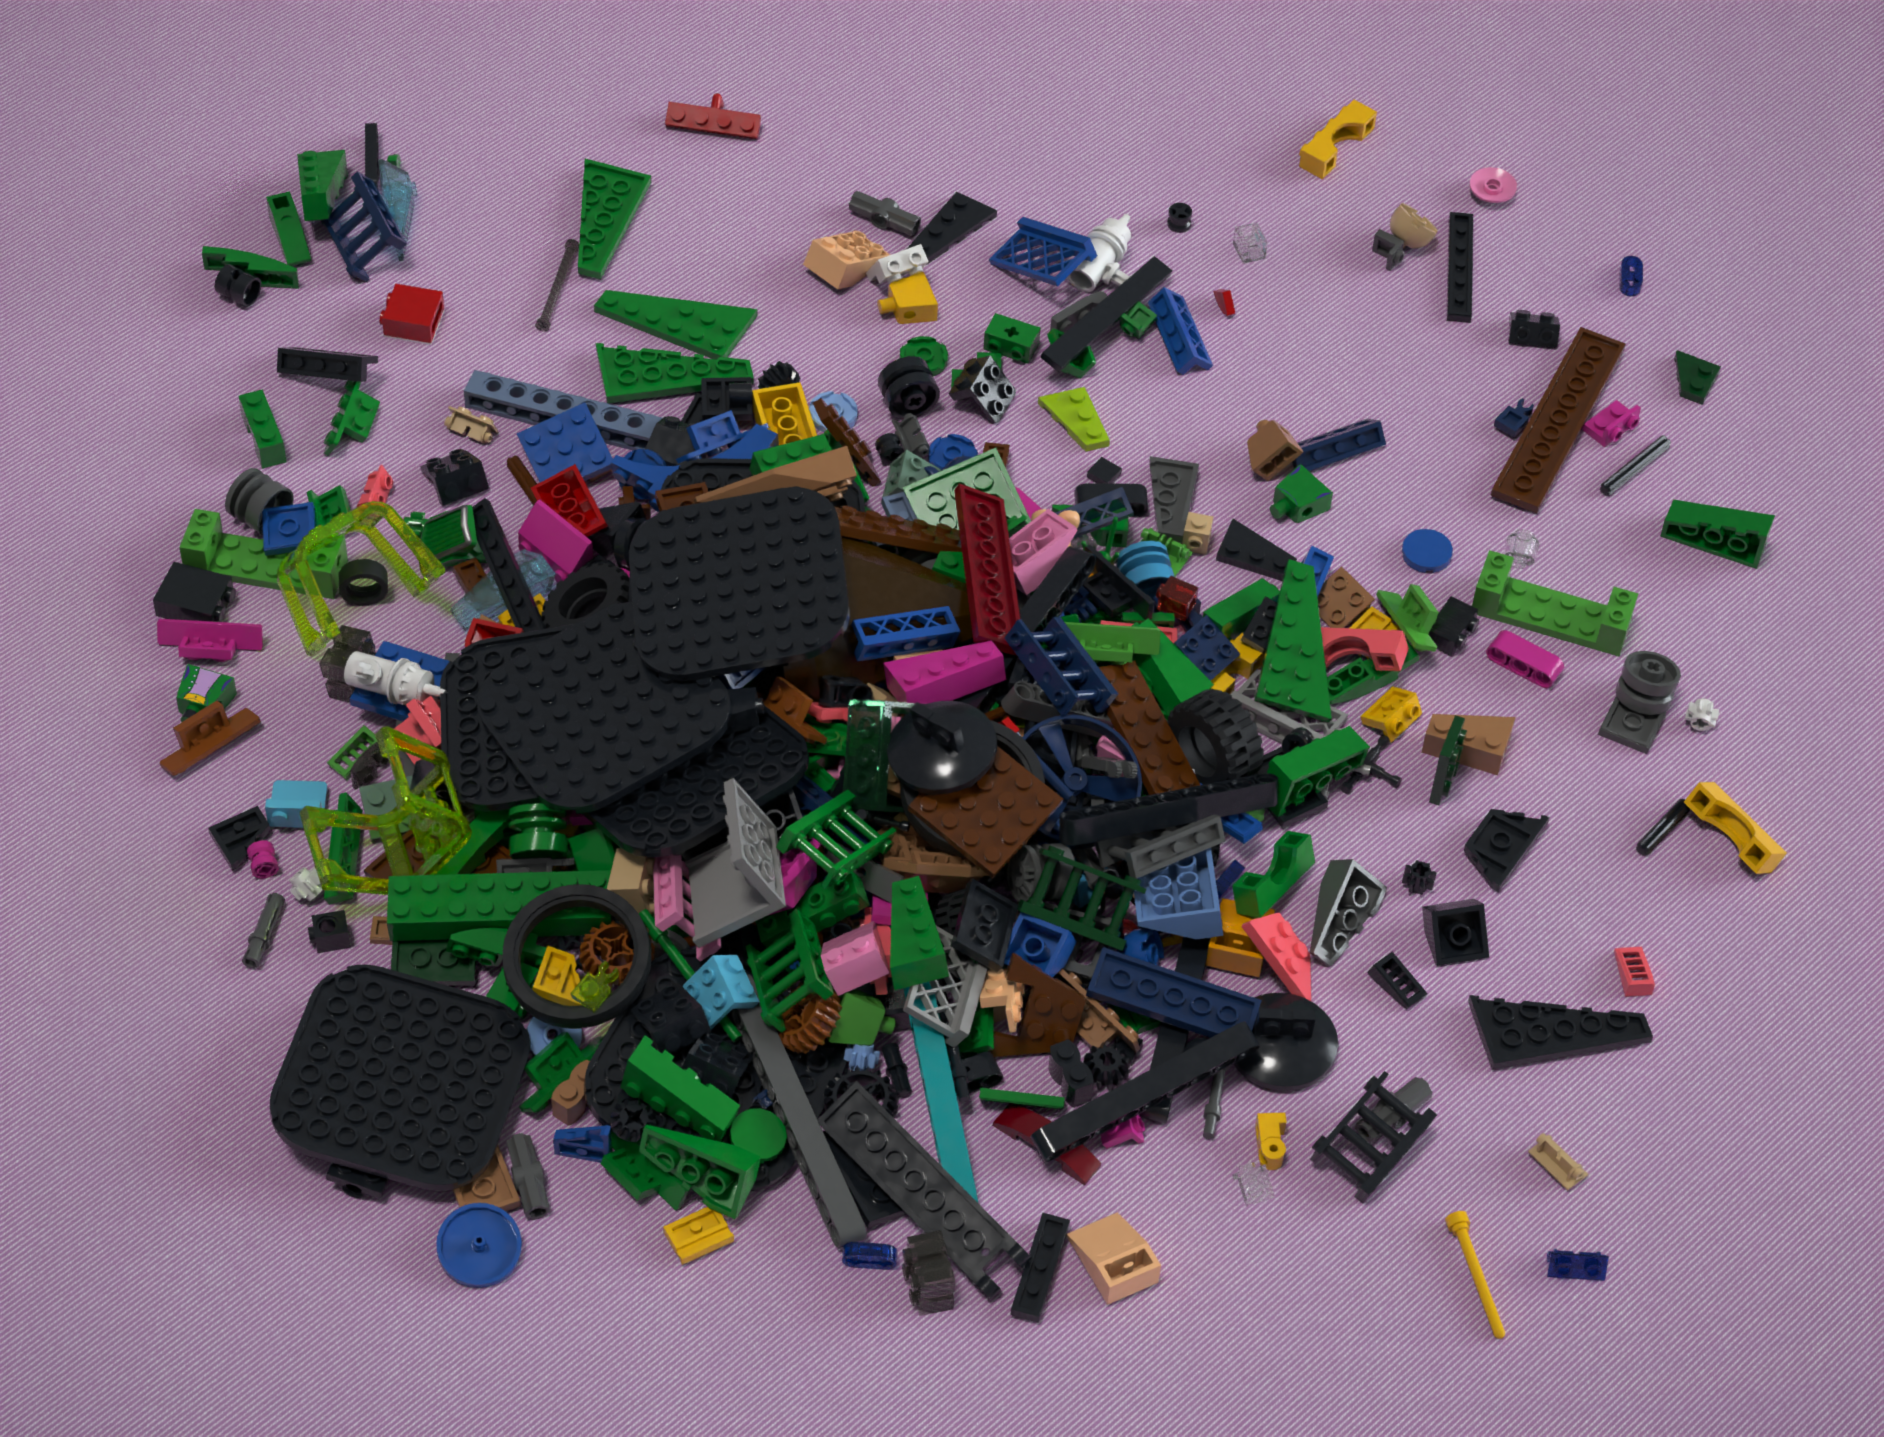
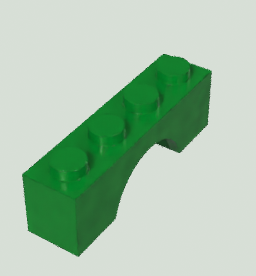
M1287 831L1274 844L1273 858L1265 875L1245 872L1232 885L1237 914L1261 918L1315 863L1310 834Z

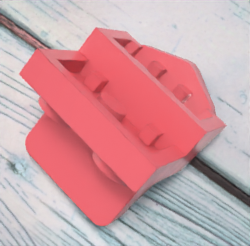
M429 696L423 702L415 698L406 704L410 710L409 717L393 729V735L415 764L416 761L429 755L439 756L442 754L440 700L433 696Z

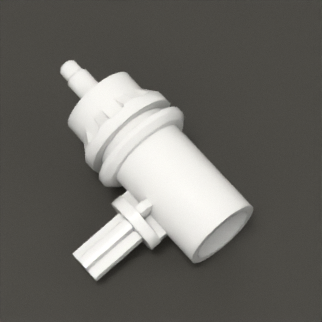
M1124 214L1119 220L1114 218L1106 219L1102 225L1096 226L1087 235V237H1090L1098 256L1092 262L1084 260L1068 276L1071 284L1077 289L1091 292L1100 280H1103L1107 285L1113 282L1120 286L1130 277L1119 270L1121 266L1119 262L1123 259V255L1127 251V243L1131 239V232L1127 227L1130 220L1128 214Z
M355 651L348 658L344 670V679L347 685L386 695L389 702L406 706L414 698L423 702L429 696L440 697V693L445 692V689L434 685V675L432 672L423 670L418 663L406 658H401L395 662Z

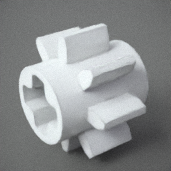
M1697 699L1694 703H1689L1685 720H1691L1690 724L1694 729L1705 731L1710 726L1715 727L1719 709H1713L1714 704L1708 699Z
M303 867L290 879V882L293 884L290 892L298 901L302 898L311 901L324 888L320 884L323 876L315 868L310 871Z

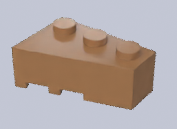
M1432 714L1421 753L1439 758L1455 715ZM1456 715L1465 718L1463 729L1467 730L1466 738L1463 745H1461L1464 747L1459 760L1460 764L1498 775L1512 735L1516 717Z

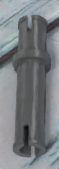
M270 893L268 895L255 931L248 938L249 945L242 958V963L246 967L258 968L264 951L269 948L271 933L285 903V898L278 893Z

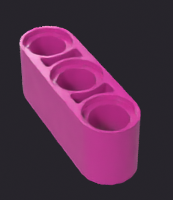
M1507 630L1500 631L1486 650V654L1491 661L1543 688L1551 687L1564 669V663L1558 656Z

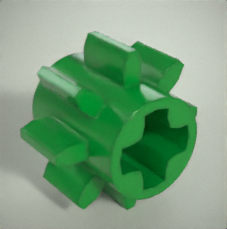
M413 511L410 517H404L402 535L409 536L408 542H420L424 525L429 520L425 519V513Z

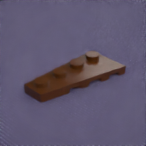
M822 398L813 402L821 422L835 440L840 442L842 447H848L850 456L856 462L857 468L861 473L865 472L872 487L880 483L881 480L868 455L872 452L865 440L861 441L855 429H850L843 416L839 417L837 410L832 404L827 405Z

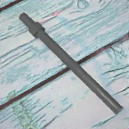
M1226 1068L1213 1075L1209 1103L1205 1105L1203 1115L1204 1119H1206L1203 1137L1206 1139L1214 1138L1216 1123L1220 1120L1222 1111L1220 1100Z

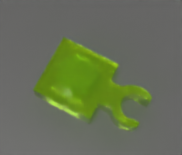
M607 961L601 963L596 976L588 972L571 992L574 1000L593 1013L612 992L607 984L615 981L619 975L617 968L610 974L604 973L609 967Z

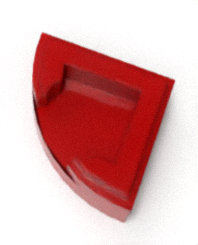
M1226 289L1213 291L1220 310L1226 316L1235 314L1231 291Z

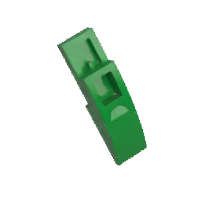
M1408 641L1409 649L1401 671L1419 661V654ZM1358 658L1327 677L1330 703L1336 704L1350 701L1376 691L1397 680L1398 673L1401 671H1379L1375 669L1374 663L1370 658L1365 661Z
M478 928L451 934L445 951L452 953L458 958H470L479 961V963L485 966L499 967L502 960L504 939L508 929ZM530 933L522 949L521 962L539 969L547 947L537 945L538 934Z

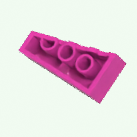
M992 640L884 662L887 688L907 714L916 702L925 705L937 701H952L1006 680L1003 654Z

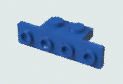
M731 410L689 426L686 429L695 451L676 459L677 463L702 459L701 455L707 453L708 457L723 452L722 446L727 445L728 449L744 438L750 430L740 433ZM767 423L760 425L766 429L769 428Z

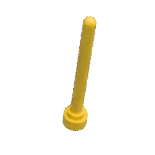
M1453 1212L1445 1218L1448 1230L1453 1232V1235L1457 1236L1493 1334L1497 1339H1502L1505 1336V1330L1468 1234L1470 1220L1467 1212Z

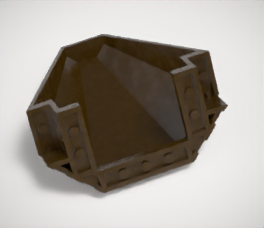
M842 536L850 605V619L843 636L839 635L831 643L832 647L824 653L807 660L783 664L784 676L788 682L810 697L813 702H818L819 698L822 697L824 683L821 680L824 675L856 677L865 684L870 683L889 693L884 662L893 661L894 656L857 661L854 651L858 640L851 626L852 621L949 606L960 629V633L953 647L942 650L972 644L973 634L966 584L860 539ZM944 616L932 619L941 625L947 624ZM911 620L908 623L916 628L925 627V624L917 620ZM892 623L885 625V628L893 632L901 630L900 627ZM869 627L862 628L865 636L876 635L877 631ZM860 688L854 692L853 696L858 694ZM839 719L832 720V721L838 722V723L843 722V721H840Z

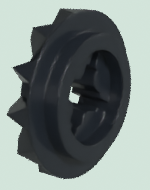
M626 1099L623 1103H617L611 1112L610 1125L613 1132L619 1138L629 1142H640L644 1126H656V1113L652 1112L650 1104L645 1105L639 1099L636 1101ZM628 1115L631 1117L640 1115L638 1123L632 1122L626 1126L629 1119Z

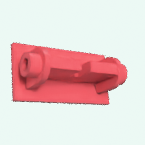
M383 465L379 466L378 471H373L368 476L364 488L366 494L361 495L360 501L357 504L358 513L361 515L373 513L376 519H380L394 482Z

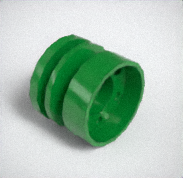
M543 803L524 804L510 808L509 818L514 821L509 823V829L521 832L509 838L510 857L512 859L552 857L554 859L566 857L568 854L567 836L555 832L566 828L567 822L562 819L567 815L566 810L562 809L559 812L547 807Z

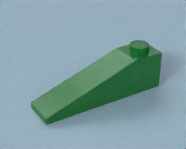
M651 1125L644 1126L639 1148L643 1155L664 1172H671L683 1182L681 1185L686 1190L692 1189L703 1198L702 1202L707 1207L733 1219L738 1217L756 1181L761 1156L736 1145Z

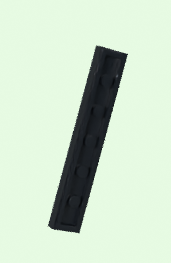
M1450 212L1446 321L1471 323L1473 214Z

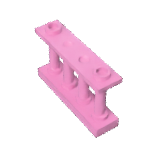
M681 855L653 857L655 858L653 867L655 926L663 932L670 926L677 925L693 938L695 936L694 924L683 915L684 912L693 920L692 904L683 898L684 894L691 900L690 885L682 879L683 875L689 880L688 867L681 860ZM721 938L699 948L696 945V958L702 961L709 955L716 953L721 948Z

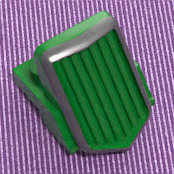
M462 505L451 511H445L430 517L425 523L419 545L427 557L435 561V566H455L475 557L479 563H487L476 538L472 505Z

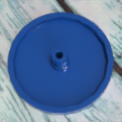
M472 1203L456 1209L444 1220L438 1231L436 1251L442 1269L455 1282L467 1287L484 1288L498 1284L513 1272L521 1255L522 1240L516 1222L506 1211L491 1204Z

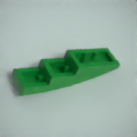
M203 246L202 259L204 270L220 271L224 266L230 264L243 270L244 273H250L261 280V287L299 289L298 271L295 267L255 253Z
M509 809L482 811L448 847L428 875L470 874L486 861L484 854L504 838L503 830L509 826L511 821H514L509 818Z

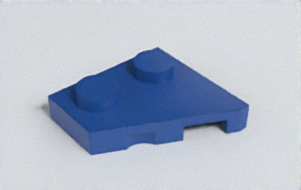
M611 1126L558 1129L555 1131L553 1138L554 1154L601 1163L603 1156L612 1152Z

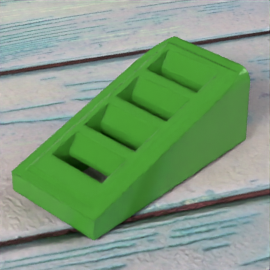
M363 725L327 764L347 780L376 758L386 746L382 739ZM366 741L371 744L368 748L364 745ZM357 748L363 751L361 755L355 751ZM351 754L356 760L353 762L347 756ZM343 760L349 767L344 769L338 763Z

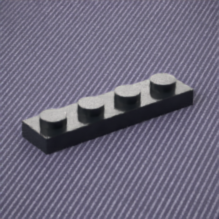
M1042 1213L1029 1252L1032 1259L1025 1265L1010 1315L1039 1323L1068 1233L1069 1219Z

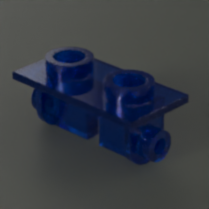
M1554 1248L1553 1251L1547 1252V1263H1549L1547 1277L1605 1281L1609 1256L1601 1254L1600 1251L1596 1253L1579 1252V1254H1574L1573 1251H1561Z

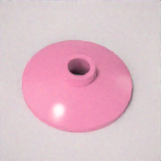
M1487 167L1476 171L1471 176L1470 189L1476 197L1483 201L1501 203L1508 201L1515 195L1517 183L1514 177L1507 171Z

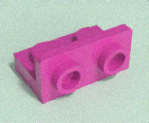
M1616 400L1584 423L1582 431L1605 447L1612 441L1616 442L1627 430H1632L1637 426L1640 421L1641 407L1635 405L1633 408L1628 409Z

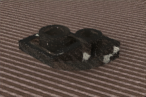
M388 735L364 751L352 766L350 774L352 787L355 790L363 785L370 784L374 779L378 778L377 768L388 764L394 759L393 741Z

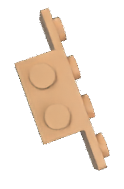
M1001 968L998 972L990 969L986 972L980 993L981 1008L1006 1006L1010 1033L1016 1032L1017 1022H1021L1020 1008H1023L1022 994H1025V986L1022 983L1006 980L1007 969Z

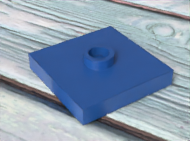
M313 502L263 509V545L266 556L313 549L316 541L315 507Z

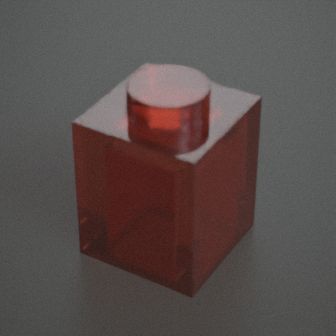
M1170 576L1165 584L1161 583L1157 590V609L1165 613H1174V617L1186 621L1196 605L1199 587Z

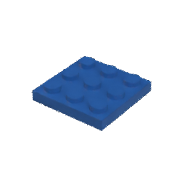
M585 402L517 433L539 482L554 476L576 464L584 481L612 469L611 461L613 458Z
M384 640L375 654L377 657L395 662L401 658H406L418 663L423 670L433 673L434 685L439 687L443 671L449 663L448 660ZM356 687L350 697L351 706L402 722L409 717L410 710L407 706L390 703L386 695Z

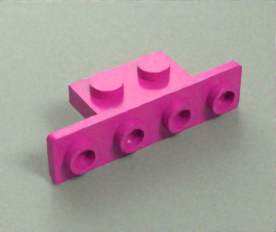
M158 619L157 639L159 645L179 646V657H187L189 660L206 658L217 662H224L232 659L236 649L262 650L263 626L260 624Z

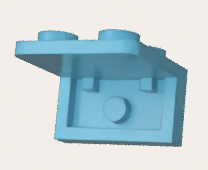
M275 781L273 783L271 799H266L265 804L267 821L270 827L323 828L328 790L326 782Z
M713 955L683 985V988L702 1006L710 1029H713L732 1009L754 1008L759 1003L738 955Z

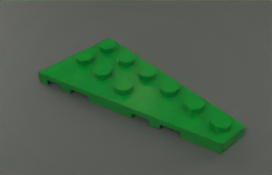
M605 290L594 305L595 313L716 360L719 357L729 356L758 316V309Z
M595 343L607 403L701 392V378L751 377V383L754 385L750 360L719 357L716 360L704 358V355L694 354V357L681 356V352L647 348L635 351L627 350V346L617 345V348L604 347L603 343Z
M1289 559L1283 575L1254 701L1330 723L1332 717L1314 566Z

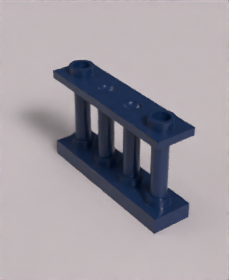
M357 171L351 176L355 185V191L331 213L329 219H323L321 223L328 229L347 265V272L353 278L358 277L367 282L370 278L364 267L386 246L390 247L392 245L401 250L407 243L373 180ZM362 198L364 201L363 207L342 226L339 219ZM371 214L372 223L350 242L347 235ZM379 230L381 233L380 239L358 258L355 251Z
M1053 617L1041 632H1031L1022 619H1019L1004 639L1062 716H1066L1077 701L1085 700L1090 702L1097 713L1105 712L1117 697L1118 692L1061 617ZM1039 642H1045L1051 651L1045 652ZM1059 661L1066 671H1060L1054 662ZM1068 681H1074L1080 690L1075 691Z

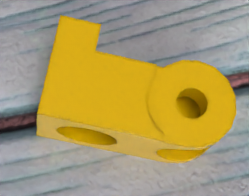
M1257 1113L1255 1132L1258 1157L1262 1167L1267 1170H1277L1284 1162L1286 1146L1281 1140L1280 1135H1284L1287 1123L1286 1113Z

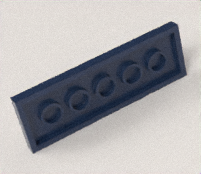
M1104 947L1100 953L1086 993L1087 997L1209 1038L1243 1021L1247 1023L1252 1031L1262 1001Z

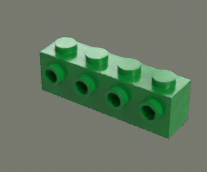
M853 871L840 884L834 883L827 889L821 886L824 882L822 881L808 888L794 908L756 920L761 943L768 948L788 933L791 927L788 914L796 908L814 923L818 933L868 907L869 902L862 880ZM794 941V942H793L792 944H790L788 947H791V946L795 945V944H796V941Z

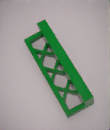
M347 792L339 794L338 809L334 810L324 892V900L329 905L353 899L363 810Z

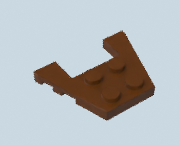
M1012 953L1005 975L1006 980L1031 985L1032 988L1017 1036L994 1031V1049L989 1050V1052L994 1057L1050 1052V1046L1067 1039L1073 1042L1086 1002L1085 996L1057 978L1054 979L1044 973L1042 969L1034 964L1031 965L1026 962L1021 956Z

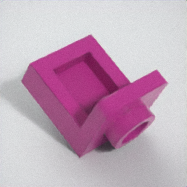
M1137 1115L1101 1134L1102 1145L1108 1149L1130 1139H1134L1138 1144L1143 1143L1144 1137L1142 1132L1145 1131V1126L1141 1117Z

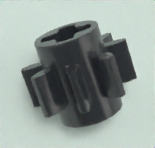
M1416 860L1412 866H1405L1402 883L1407 884L1408 892L1412 891L1413 893L1423 895V892L1427 889L1433 890L1437 873L1431 871L1430 863Z

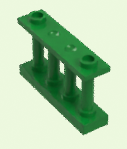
M849 790L844 791L786 827L776 846L783 854L793 848H799L828 873L821 885L824 889H827L834 883L840 884L848 874L880 853L885 855L894 844L891 840L897 830L892 827L882 835L876 832L852 811L851 804L856 796ZM845 819L871 842L865 845L837 820ZM822 830H832L851 846L855 852L849 854ZM807 839L817 840L836 856L840 862L834 864L809 843Z
M797 908L788 914L791 923L790 931L760 953L751 944L746 946L748 954L747 963L752 970L762 1009L761 1017L768 1026L771 1027L773 1025L781 1033L786 1030L782 1014L810 993H817L824 1000L834 994L831 982L824 971L821 959L822 950L815 925ZM796 941L795 948L769 967L768 961ZM798 959L801 960L799 967L774 985V977ZM805 976L804 985L781 1002L778 1001L780 994Z

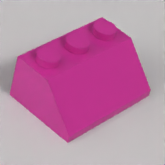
M539 499L518 531V548L524 556H529L535 561L541 570L551 574L558 583L561 580L564 581L568 574L571 572L575 573L593 559V545L590 539Z

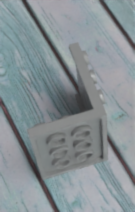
M734 778L724 782L725 795H723V801L727 808L725 820L729 827L728 841L685 861V865L689 870L695 931L693 942L698 948L786 907L780 854L776 848L778 844L776 826Z

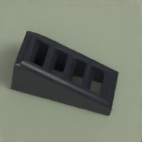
M1393 951L1375 963L1367 972L1377 984L1406 1010L1428 994ZM1387 968L1391 971L1388 974L1385 972ZM1396 975L1399 979L1394 982L1391 978ZM1405 983L1407 986L1401 990L1398 986ZM1412 990L1415 994L1407 998L1405 994Z

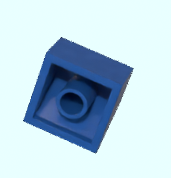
M1020 912L1011 932L1003 965L1008 966L1012 953H1015L1031 965L1034 964L1042 969L1044 973L1054 977L1066 966L1077 941L1069 930Z

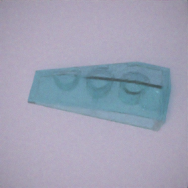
M381 159L378 160L382 198L407 243L414 210L413 196H417L416 184L410 181L408 172ZM406 246L401 250L396 248L399 261H404Z
M525 549L514 553L532 597L539 593L543 595L551 591L556 574L541 554ZM491 571L451 608V613L464 631L470 628L473 618L479 619L481 614L491 619L507 610Z

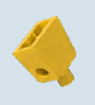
M919 272L890 283L888 285V298L877 301L880 314L893 312L899 324L937 321L938 303L924 272Z

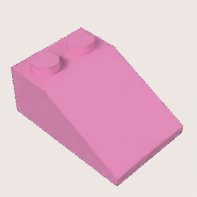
M1050 509L1044 511L1009 538L1015 585L1025 595L1038 588L1078 531L1074 525Z
M875 921L823 943L821 959L824 971L838 996L890 973Z

